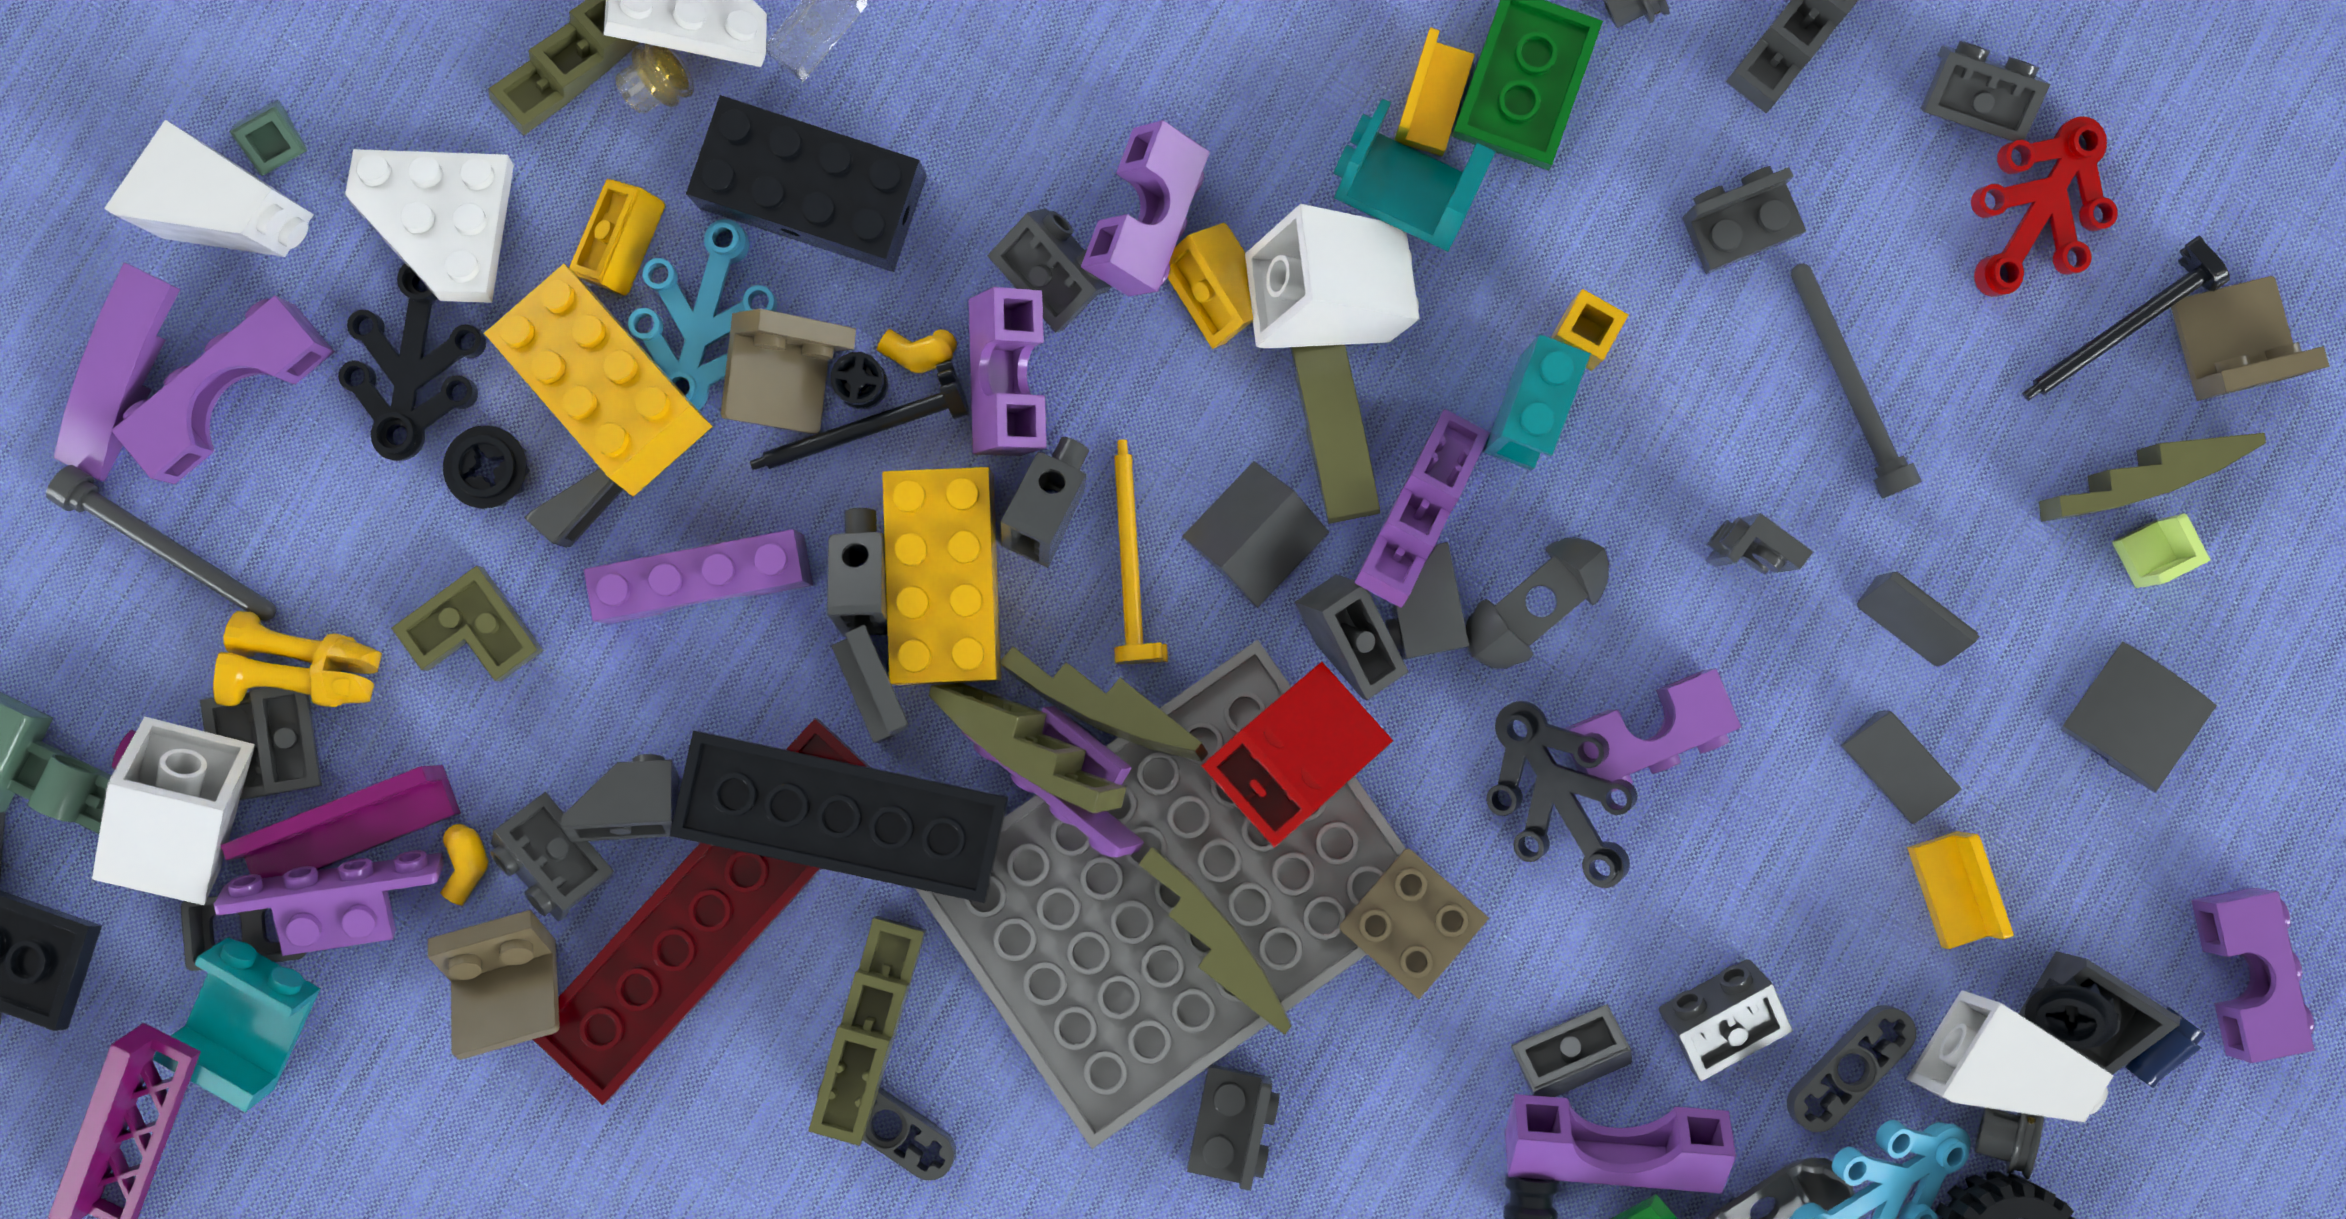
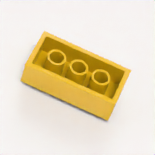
M564 263L484 332L486 337L603 472L632 497L713 427L597 296Z
M989 467L882 471L890 683L892 685L1001 681L994 474Z

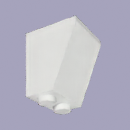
M167 120L162 123L104 208L113 215L162 239L285 257L290 249L297 247L304 240L308 232V223L314 215L224 155Z
M1299 204L1245 253L1256 347L1286 348L1389 343L1420 320L1418 311L1419 301L1415 291L1412 254L1409 250L1407 232L1381 220Z
M144 716L107 785L92 880L205 905L221 869L224 854L220 845L227 843L229 840L255 744Z
M1961 990L1906 1079L1954 1103L2085 1123L2088 1116L2096 1113L2105 1103L2108 1096L2107 1086L2113 1075L2004 1004Z

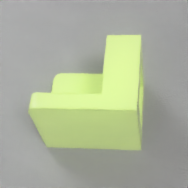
M2185 513L2157 519L2112 541L2135 588L2167 583L2211 561L2189 517Z

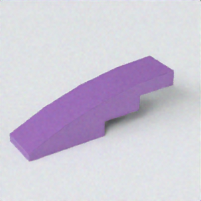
M123 263L100 311L80 361L64 411L54 459L67 465H74L93 478L105 482L123 447L111 430L124 420L123 414L130 406L138 401L147 399L152 390L143 384L166 339L157 336L180 291L179 288L132 265Z
M1444 408L1354 582L1355 584L1400 608L1403 607L1428 556L1434 549L1451 511L1463 492L1490 432Z

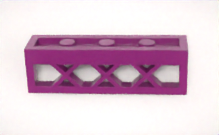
M443 765L420 766L220 846L226 860L244 858L250 874L260 875L261 878L282 876L286 872L298 867L313 866L317 870L459 815L461 812Z
M142 1023L111 1044L48 1219H82L87 1214L98 1219H138L201 1051L145 1023ZM156 1051L179 1062L173 1077L161 1080L153 1062ZM150 1094L159 1116L157 1121L145 1124L136 1103L138 1097ZM134 1138L143 1159L141 1164L129 1167L120 1146L122 1141ZM118 1182L126 1199L124 1209L101 1198L106 1184Z

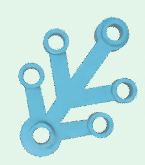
M729 219L715 221L705 232L704 244L710 255L694 310H692L677 283L678 274L672 264L663 258H654L648 261L643 268L642 274L645 283L659 293L685 339L680 359H677L662 335L664 325L657 313L649 308H639L630 315L628 320L630 332L645 343L656 364L675 384L679 380H688L690 389L685 396L698 410L704 406L708 399L709 387L725 378L728 353L702 365L707 346L730 334L732 313L753 310L752 300L759 294H765L769 298L766 310L776 311L777 309L775 295L767 287L756 285L750 287L745 292L742 302L716 316L730 264L740 262L747 255L750 245L748 235L742 227ZM721 232H732L733 240L729 246L721 248L716 245V238ZM666 267L669 273L666 281L660 284L654 283L652 280L654 271L657 268ZM647 316L652 317L654 320L653 329L645 334L640 333L638 330L639 321Z
M1889 1120L1882 1124L1877 1131L1876 1143L1878 1147L1893 1158L1904 1157L1909 1152L1918 1155L1903 1164L1865 1156L1854 1147H1845L1833 1159V1172L1851 1186L1859 1185L1865 1180L1874 1182L1829 1211H1826L1816 1203H1807L1800 1206L1790 1219H1858L1875 1207L1877 1208L1872 1219H1896L1911 1185L1918 1180L1920 1182L1913 1199L1903 1207L1899 1219H1938L1936 1212L1931 1209V1206L1945 1176L1960 1169L1966 1163L1971 1145L1970 1137L1965 1130L1955 1124L1937 1122L1928 1126L1923 1132L1908 1129L1897 1120Z

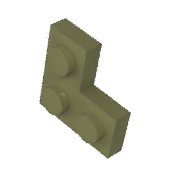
M477 565L391 627L419 668L425 671H429L468 643L494 681L502 682L544 651L484 567Z

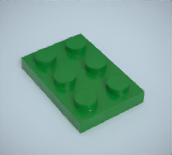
M1500 0L1452 137L1474 145L1479 143L1497 153L1549 171L1556 156L1603 20L1545 0Z

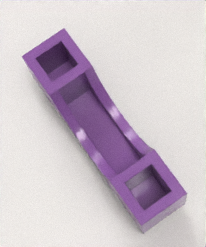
M276 295L270 299H263L255 303L246 312V319L230 332H224L211 339L205 346V353L191 365L174 370L164 380L165 386L151 398L138 401L123 414L124 420L111 431L150 479L175 485L215 452L210 435L211 414L219 397L232 384L249 376L271 375L295 385L335 352L295 304Z
M794 529L584 569L592 620L605 624L661 615L672 609L702 602L742 596L766 595L813 586L804 534Z
M1515 1094L1505 1129L1508 1177L1722 1194L1736 1158L1729 1111L1674 1107L1669 1113L1654 1122L1636 1127L1613 1128L1597 1125L1583 1119L1573 1110L1568 1098Z

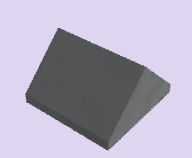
M1253 461L1182 537L1258 608L1326 537L1329 531L1293 489Z
M2056 951L2034 987L2044 988L2049 978L2060 984H2066L2073 977L2078 986L2087 987L2097 984L2100 995L2113 997L2115 1011L2119 1014L2118 1027L2114 1036L2106 1043L2094 1048L2073 1049L2112 1075L2180 1025L2179 1016L2086 958ZM2029 997L2027 998L2026 1002L2024 1003L2023 1007L2018 1013L2025 1019V1006ZM2068 1005L2065 1009L2067 1015H2069V1022H2075V1016H2078L2077 1007Z

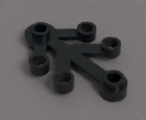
M405 263L401 266L397 275V284L400 291L409 298L400 355L384 335L385 325L378 315L368 310H358L351 314L347 322V329L350 335L363 342L394 385L391 406L376 389V374L369 365L360 361H349L341 367L338 375L342 387L355 394L374 420L371 429L373 447L381 456L393 461H405L417 455L423 447L426 428L452 409H466L476 402L478 397L476 385L465 377L455 375L444 381L440 393L415 408L418 389L462 357L476 358L486 348L484 334L475 327L465 324L457 326L451 332L450 339L423 358L432 302L437 300V297L430 290L420 292L418 288L420 277ZM371 318L373 322L371 332L361 335L359 331L360 323L364 319ZM468 333H473L475 336L473 347L463 350L461 348L462 337ZM357 369H362L364 372L363 382L358 386H353L351 383L352 373ZM458 384H465L467 388L466 396L460 401H455L452 397L454 387ZM404 427L407 431V438L402 444L396 445L393 441V433L397 428Z
M1516 701L1508 704L1499 712L1496 718V735L1506 749L1498 784L1488 791L1486 800L1489 809L1499 816L1509 815L1520 807L1523 796L1519 783L1527 758L1537 777L1525 830L1514 839L1513 846L1516 855L1526 862H1534L1547 853L1550 846L1547 831L1553 805H1555L1584 854L1582 869L1587 880L1600 888L1615 886L1629 871L1630 860L1628 854L1620 845L1601 840L1575 794L1600 801L1603 808L1610 814L1622 815L1634 807L1637 802L1635 787L1626 780L1618 779L1612 782L1558 765L1547 747L1573 753V757L1579 765L1585 768H1594L1604 762L1609 755V744L1602 735L1598 733L1583 735L1547 723V719L1541 709L1527 701ZM1515 720L1525 724L1527 728L1526 737H1520L1515 733L1513 729ZM1585 742H1591L1596 745L1599 752L1597 759H1591L1585 754L1583 749ZM1612 789H1619L1624 792L1627 798L1626 805H1618L1613 801L1611 797ZM1499 790L1506 791L1510 795V807L1500 803L1498 799ZM1526 836L1533 837L1539 845L1538 852H1532L1526 847ZM1596 860H1603L1609 865L1610 874L1608 876L1601 875L1596 870Z

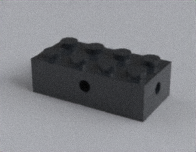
M720 95L686 195L701 210L894 272L927 175L919 159Z

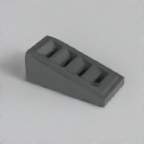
M599 468L530 511L524 518L551 543L570 548L623 489Z

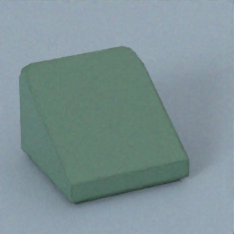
M279 100L238 121L229 131L261 176L307 151L304 142Z

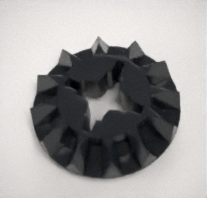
M476 426L467 429L451 442L445 453L443 475L446 485L451 493L466 505L484 510L486 508L506 506L510 499L522 492L525 476L530 472L526 464V450L520 445L513 434L501 428ZM480 452L493 461L504 460L500 462V466L493 470L495 484L491 483L487 477L471 476L475 474V470L482 466Z
M2073 977L2066 984H2060L2049 978L2044 988H2032L2025 1006V1017L2028 1021L2072 1049H2089L2100 1046L2114 1036L2118 1027L2119 1014L2115 1011L2113 997L2100 995L2097 984L2087 987L2078 986ZM2068 1005L2077 1007L2078 1016H2075V1022H2069V1015H2067L2065 1009Z

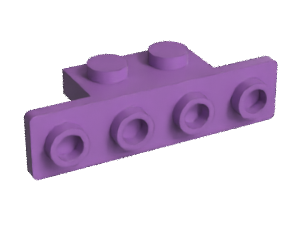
M1043 707L1041 712L1047 714L1042 734L1085 749L1086 753L1082 771L1120 785L1123 784L1132 768L1130 765L1057 707ZM961 730L962 734L975 743L973 747L979 755L990 761L998 762L1012 774L1011 779L1018 787L1025 791L1036 793L1050 805V812L1057 819L1067 824L1075 825L1089 837V844L1096 851L1109 857H1120L1139 852L1144 841L1109 812L1092 813L1046 792L1003 765Z
M414 850L399 854L392 860L372 862L367 858H359L347 861L337 868L317 870L313 866H304L292 869L284 875L261 878L257 874L243 875L232 879L223 886L214 903L216 915H225L271 908L282 956L392 940L396 927L388 890L437 883L444 865L442 853L426 854L425 851Z

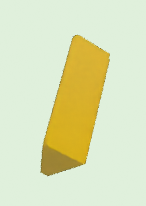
M607 178L569 269L582 280L617 294L627 295L630 292L664 211V201L642 188Z

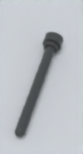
M1804 263L1797 264L1791 271L1792 280L1878 463V467L1874 468L1878 478L1873 481L1881 498L1884 499L1921 483L1922 480L1914 463L1908 464L1904 455L1898 457L1811 267Z
M74 465L64 467L48 485L46 491L47 499L64 510H76L77 512L86 510L243 610L253 612L260 620L268 621L275 616L276 607L271 601L100 495L99 487L94 484V478Z

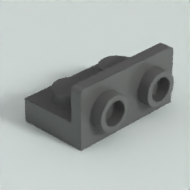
M1959 41L1956 49L1942 45L1938 53L1942 60L1920 109L1923 112L2013 142L2025 140L2050 87L2049 83L2036 76L2040 67L2009 57L2006 65L1987 60L1989 50L1964 41Z
M1767 166L1741 179L1743 186L1725 193L1723 186H1718L1693 198L1695 206L1682 219L1706 274L1797 238L1806 232L1786 184L1794 177L1790 167L1773 173L1771 166Z
M1042 209L1027 212L987 256L1016 289L1042 290L1043 319L1055 332L1064 330L1097 295L1108 292L1112 286L1081 268L1087 249L1084 250L1072 237L1073 229L1067 220L1057 212Z
M1759 513L1743 518L1738 517L1733 523L1726 520L1708 542V545L1714 550L1706 561L1716 567L1737 563L1741 558L1752 568L1763 574H1766L1769 569L1777 573L1800 570L1813 551Z
M544 792L493 831L491 845L494 849L490 851V854L506 875L512 876L516 873L529 888L525 891V895L531 905L541 915L546 916L550 913L559 922L568 915L569 910L609 879L614 870L588 841L571 842L561 827V816L564 813L550 796Z
M1749 959L1727 967L1715 977L1691 990L1678 994L1673 1000L1663 1004L1658 1009L1662 1019L1674 1032L1691 1071L1700 1082L1793 1032L1772 982Z
M1213 1064L1208 1067L1187 1172L1237 1182L1240 1189L1251 1191L1254 1177L1263 1178L1269 1152V1146L1261 1145L1264 1124L1274 1125L1280 1098L1279 1093L1271 1092V1077Z

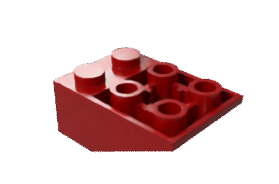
M1321 661L1241 729L1201 766L1275 848L1391 744L1393 739Z

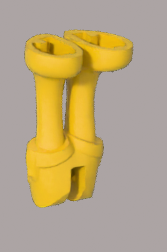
M236 611L228 621L223 635L224 646L227 652H219L215 663L213 694L216 704L235 706L243 700L247 689L253 687H273L311 695L314 704L326 707L371 701L374 683L362 676L341 671L359 674L377 673L382 657L381 652L358 643L353 637L336 633L327 634L322 641L279 633L264 627L260 618L253 612ZM256 653H266L298 659L312 664L310 668L262 662L250 659V657H253Z

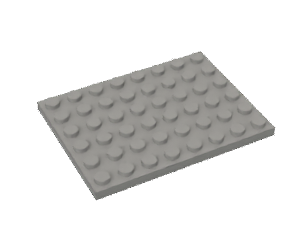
M1258 639L1159 708L1202 742L1209 753L1202 762L1151 750L1119 737L1106 745L1108 749L1132 767L1122 786L1126 787L1122 808L1108 810L1107 812L1144 841L1139 852L1120 857H1109L1099 853L1089 844V837L1075 825L1067 824L1057 819L1050 812V805L1038 795H1035L1004 817L985 903L916 889L1091 1149L1098 1146L1270 1024L1198 967L1210 951V948L1168 916L1181 897L1138 865L1151 847H1155L1195 882L1230 921L1265 971L1286 1012L1367 955L1339 929V925L1406 849L1355 776L1274 848L1201 766L1291 688Z

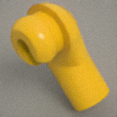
M888 329L879 341L877 351L909 371L922 374L936 369L937 364L951 360L953 353L957 349V341L951 332L944 329L936 330L932 335L911 342L892 329Z
M455 824L449 827L443 835V844L447 848L455 870L440 891V894L450 902L463 906L486 872L489 861L479 834L464 824Z

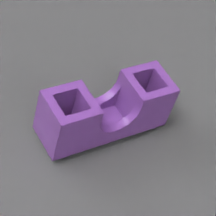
M1164 120L1133 128L1116 174L1129 182L1137 191L1140 199L1139 218L1136 220L1132 216L1125 214L1098 220L1081 268L1128 297L1158 292L1160 286L1169 275V261L1176 242L1186 229V215L1193 196L1203 183V169L1210 151Z
M992 287L969 299L973 454L1023 456L1047 448L1045 395H1032L1027 383L1029 356L1035 346L1044 343L1042 290Z
M1717 669L1702 670L1656 690L1663 706L1664 720L1659 731L1648 739L1642 740L1631 734L1626 728L1618 709L1604 711L1564 728L1583 735L1598 733L1609 744L1607 759L1594 768L1582 767L1575 761L1573 753H1570L1577 771L1612 782L1622 779L1632 784L1633 781L1630 774L1649 767L1652 774L1658 773L1680 764L1681 760L1678 754L1697 746L1701 754L1729 743L1730 740L1727 733L1742 727ZM1585 742L1583 746L1585 754L1591 759H1597L1599 752L1596 745L1591 742Z
M2248 888L2191 900L2203 952L2226 957L2241 954L2250 969L2248 987L2239 997L2229 1001L2214 1003L2226 1056L2249 1063H2256L2315 1051L2311 1036L2314 1032V1020L2309 1008L2303 1001L2299 983L2302 979V967L2297 955L2292 951L2287 930L2291 923L2290 914L2286 904L2280 899L2279 891Z

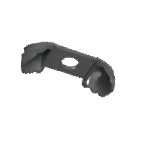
M1577 537L1564 538L1549 544L1545 550L1551 559L1496 605L1484 599L1477 605L1475 612L1469 616L1466 622V632L1469 642L1468 649L1471 656L1484 665L1497 669H1507L1528 661L1533 656L1529 646L1585 599L1591 605L1599 601L1609 578V561L1605 548L1592 541ZM1536 586L1547 587L1553 592L1556 599L1553 612L1546 617H1537L1531 614L1526 607V596Z
M1826 1158L1799 1159L1784 1165L1782 1169L1720 1209H1715L1707 1219H1753L1750 1217L1751 1208L1758 1200L1764 1197L1775 1198V1205L1767 1216L1760 1219H1788L1800 1206L1807 1203H1816L1829 1211L1854 1195L1853 1186L1848 1185L1833 1172L1832 1161Z

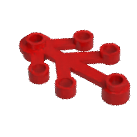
M2085 116L2076 117L2062 124L2053 139L2035 143L2016 140L2000 148L1997 162L2000 169L2007 174H2017L2026 171L2037 162L2057 159V162L2047 178L2007 187L1999 184H1990L1978 188L1971 197L1972 210L1977 216L1982 218L2002 214L2010 207L2031 203L2002 253L1987 256L1977 264L1974 280L1977 288L1983 294L1997 297L2010 294L2019 288L2024 277L2022 262L2048 219L2050 220L2055 245L2053 264L2056 270L2062 274L2070 275L2082 272L2089 267L2092 259L2091 251L2085 243L2077 240L2067 187L2076 175L2083 203L2079 211V220L2085 229L2098 231L2109 228L2116 222L2118 216L2115 203L2103 196L2097 163L2105 155L2107 137L2103 127L2096 120ZM2080 135L2085 139L2086 150L2082 149L2079 144ZM2013 149L2018 150L2021 154L2019 166L2012 160L2011 153ZM1987 192L1992 194L1995 199L1993 209L1988 208L1985 203ZM2096 206L2099 207L2103 213V218L2100 223L2094 217V209ZM2069 250H2072L2077 257L2074 267L2070 265L2067 259ZM2002 265L2006 267L2008 272L2007 282L2003 281L2000 276Z

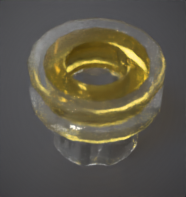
M645 44V47L634 48L631 54L633 63L619 72L615 78L616 85L627 104L636 112L644 114L661 103L669 107L677 106L681 97H690L694 91L693 80L679 55L673 49Z

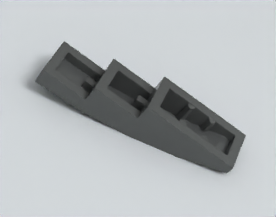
M1791 0L1726 82L1767 113L1858 0Z

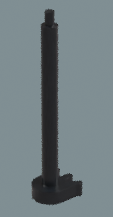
M2198 235L2180 250V254L2183 257L2178 262L2189 273L2033 380L2034 385L2022 393L2025 399L2029 401L2039 393L2045 395L2200 286L2214 292L2230 280V275L2223 261L2204 242L2203 238Z
M948 360L936 365L937 377L941 384L940 393L763 452V457L750 461L752 469L756 470L765 466L771 469L949 409L954 419L968 415L969 407L952 361Z

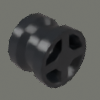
M850 352L841 356L831 371V385L834 392L848 406L855 409H870L878 405L884 399L888 390V378L884 369L871 355L863 352ZM866 384L872 385L867 386L865 389L861 390V394H859L860 389L863 388Z
M1508 1173L1506 1174L1505 1186L1510 1191V1201L1504 1206V1219H1557L1558 1212L1553 1207V1195L1559 1191V1181L1508 1177Z

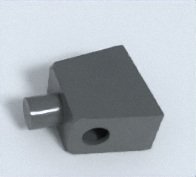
M1061 437L1052 456L1041 452L1035 455L1001 520L1002 547L1049 568L1084 493L1086 474L1080 469L1089 453V449L1074 439ZM1047 490H1055V491H1057L1058 493L1051 494V493H1047V492H1045V491H1047Z
M869 508L846 510L845 534L830 535L828 540L827 615L843 637H846L844 633L863 625L866 626L869 635H888L884 534L877 532L876 511Z

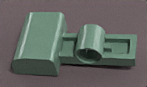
M0 692V813L7 811L16 793L28 799V805L43 815L60 821L75 822L99 834L107 785L112 775L42 742L53 717Z

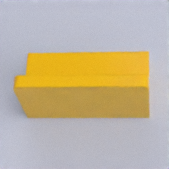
M1430 27L1394 140L1406 146L1443 157L1475 54L1437 43L1440 30Z
M1226 223L1189 234L1175 246L1169 261L1170 272L1167 278L1211 348L1214 349L1224 345L1253 322L1245 252Z
M1955 831L1907 847L1942 948L1952 949L1988 936L2002 940L2014 936L1985 849L1978 834Z

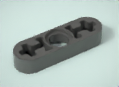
M1880 1005L1870 1009L1791 1089L1787 1097V1109L1791 1118L1812 1132H1825L1833 1128L1912 1048L1916 1039V1027L1912 1018L1907 1013L1887 1005ZM1882 1020L1891 1023L1897 1021L1898 1023L1893 1028L1894 1032L1898 1035L1896 1040L1891 1042L1887 1039H1882L1872 1048L1881 1054L1878 1060L1870 1051L1858 1045L1862 1039L1873 1045L1882 1036L1883 1032L1878 1026ZM1848 1054H1858L1864 1062V1073L1858 1081L1845 1083L1838 1074L1839 1062ZM1825 1076L1833 1086L1844 1091L1840 1098L1838 1095L1829 1092L1821 1100L1820 1105L1825 1111L1820 1117L1811 1113L1804 1116L1809 1109L1804 1102L1806 1097L1812 1095L1820 1098L1830 1089L1821 1083Z
M880 1087L876 1097L877 1102L874 1104L863 1141L920 1179L936 1180L943 1177L950 1170L956 1157V1145L951 1135ZM881 1110H892L897 1113L902 1122L900 1134L891 1139H885L877 1135L872 1124L874 1115ZM912 1124L921 1130L916 1134L914 1140L926 1147L931 1145L933 1141L938 1142L942 1146L939 1155L945 1160L943 1163L934 1160L929 1166L924 1165L920 1161L923 1157L922 1150L912 1143L907 1148L906 1153L897 1148L908 1137Z

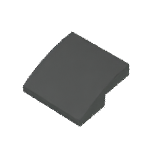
M863 625L844 633L847 639L835 643L831 647L873 743H881L906 729L909 724L868 630Z
M2122 641L2063 724L2061 731L2109 759L2107 764L2156 793L2217 705L2175 673Z
M267 687L249 690L250 692L246 693L243 700L232 707L216 704L214 698L200 700L205 732L255 744L240 800L322 786L309 695Z

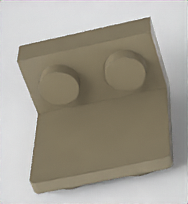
M2273 276L2219 288L2214 292L2207 291L2187 296L2171 307L2196 401L2294 378L2330 367L2324 346L2302 351L2299 342L2293 343L2277 282Z
M761 308L732 313L721 417L727 420L808 434L819 433L821 429L828 359H833V353L836 351L854 349L856 328Z
M1405 849L1340 923L1339 929L1417 999H1420L1488 921L1489 917L1411 849Z
M531 910L428 938V958L451 981V1052L458 1060L558 1032L559 1003L556 940Z

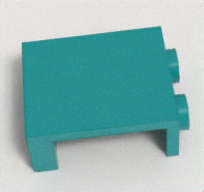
M1382 98L1373 117L1364 113L1361 116L1350 140V143L1357 147L1353 148L1346 145L1333 174L1342 179L1334 199L1448 252L1496 151L1476 143L1463 172L1380 134V128L1391 105V102Z
M1539 334L1518 359L1483 452L1531 471L1535 468L1540 453L1552 456L1591 353Z
M228 936L198 956L194 965L205 970L208 974L185 1026L172 1034L171 1037L201 1051L190 1079L191 1082L240 1110L247 1112L275 1090L321 988L303 979L299 972L291 968L282 967L257 953L251 945L236 941ZM156 1051L153 1058L155 1062L173 1072L176 1071L179 1063Z

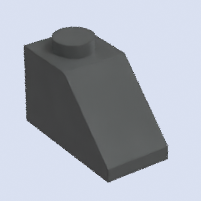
M1448 542L1435 545L1403 607L1400 608L1393 605L1391 608L1393 619L1385 620V625L1403 660L1469 646Z
M1336 574L1294 603L1317 647L1360 697L1368 700L1409 671L1369 591L1355 584V580Z
M643 754L633 757L632 762H617L561 816V827L571 842L672 837L670 836V831L679 795V775L672 760H665L660 755Z

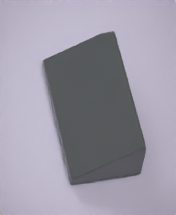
M1897 571L1877 575L1857 602V606L1861 611L1937 667L1952 660L1973 645L1980 637L1973 628Z
M1878 711L1841 745L1911 824H1915L1962 790L1956 781L1891 711Z
M1608 1004L1511 1046L1533 1096L1556 1097L1632 1063L1631 1048Z

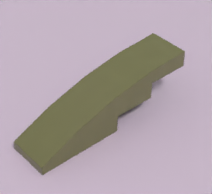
M585 0L570 10V22L529 49L530 60L488 88L489 99L523 136L571 102L640 43L604 35L606 0Z
M1345 345L1290 347L1295 366L1296 383L1306 420L1307 437L1328 524L1380 514V505Z
M2265 433L2166 442L2136 450L2138 467L2109 469L2088 475L2090 493L2062 495L2039 501L2041 522L2102 512L2172 492L2222 470L2266 443Z
M1014 646L999 662L1011 676L1049 703L1101 731L1151 750L1201 762L1209 754L1202 742L1122 678H1119L1111 689L1105 693L1067 662L1052 678Z
M963 683L931 685L929 697L967 736L1009 769L1046 792L1092 813L1122 808L1126 791L1125 786L1082 771L1086 753L1085 749L1042 734L1047 713Z
M1151 847L1138 865L1181 897L1168 916L1210 948V951L1198 967L1285 1035L1292 1027L1291 1021L1265 971L1237 930L1195 882L1155 847Z
M879 916L873 917L860 966L854 975L843 1018L836 1030L808 1132L858 1146L862 1144L905 1006L926 929Z

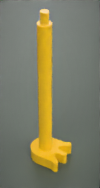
M1117 440L1118 455L1114 456L1125 645L1114 647L1115 664L1168 662L1167 644H1162V642L1143 643L1132 455L1128 454L1127 440Z

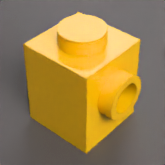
M1582 289L1570 302L1551 338L1591 353L1586 369L1592 371L1606 357L1629 314Z

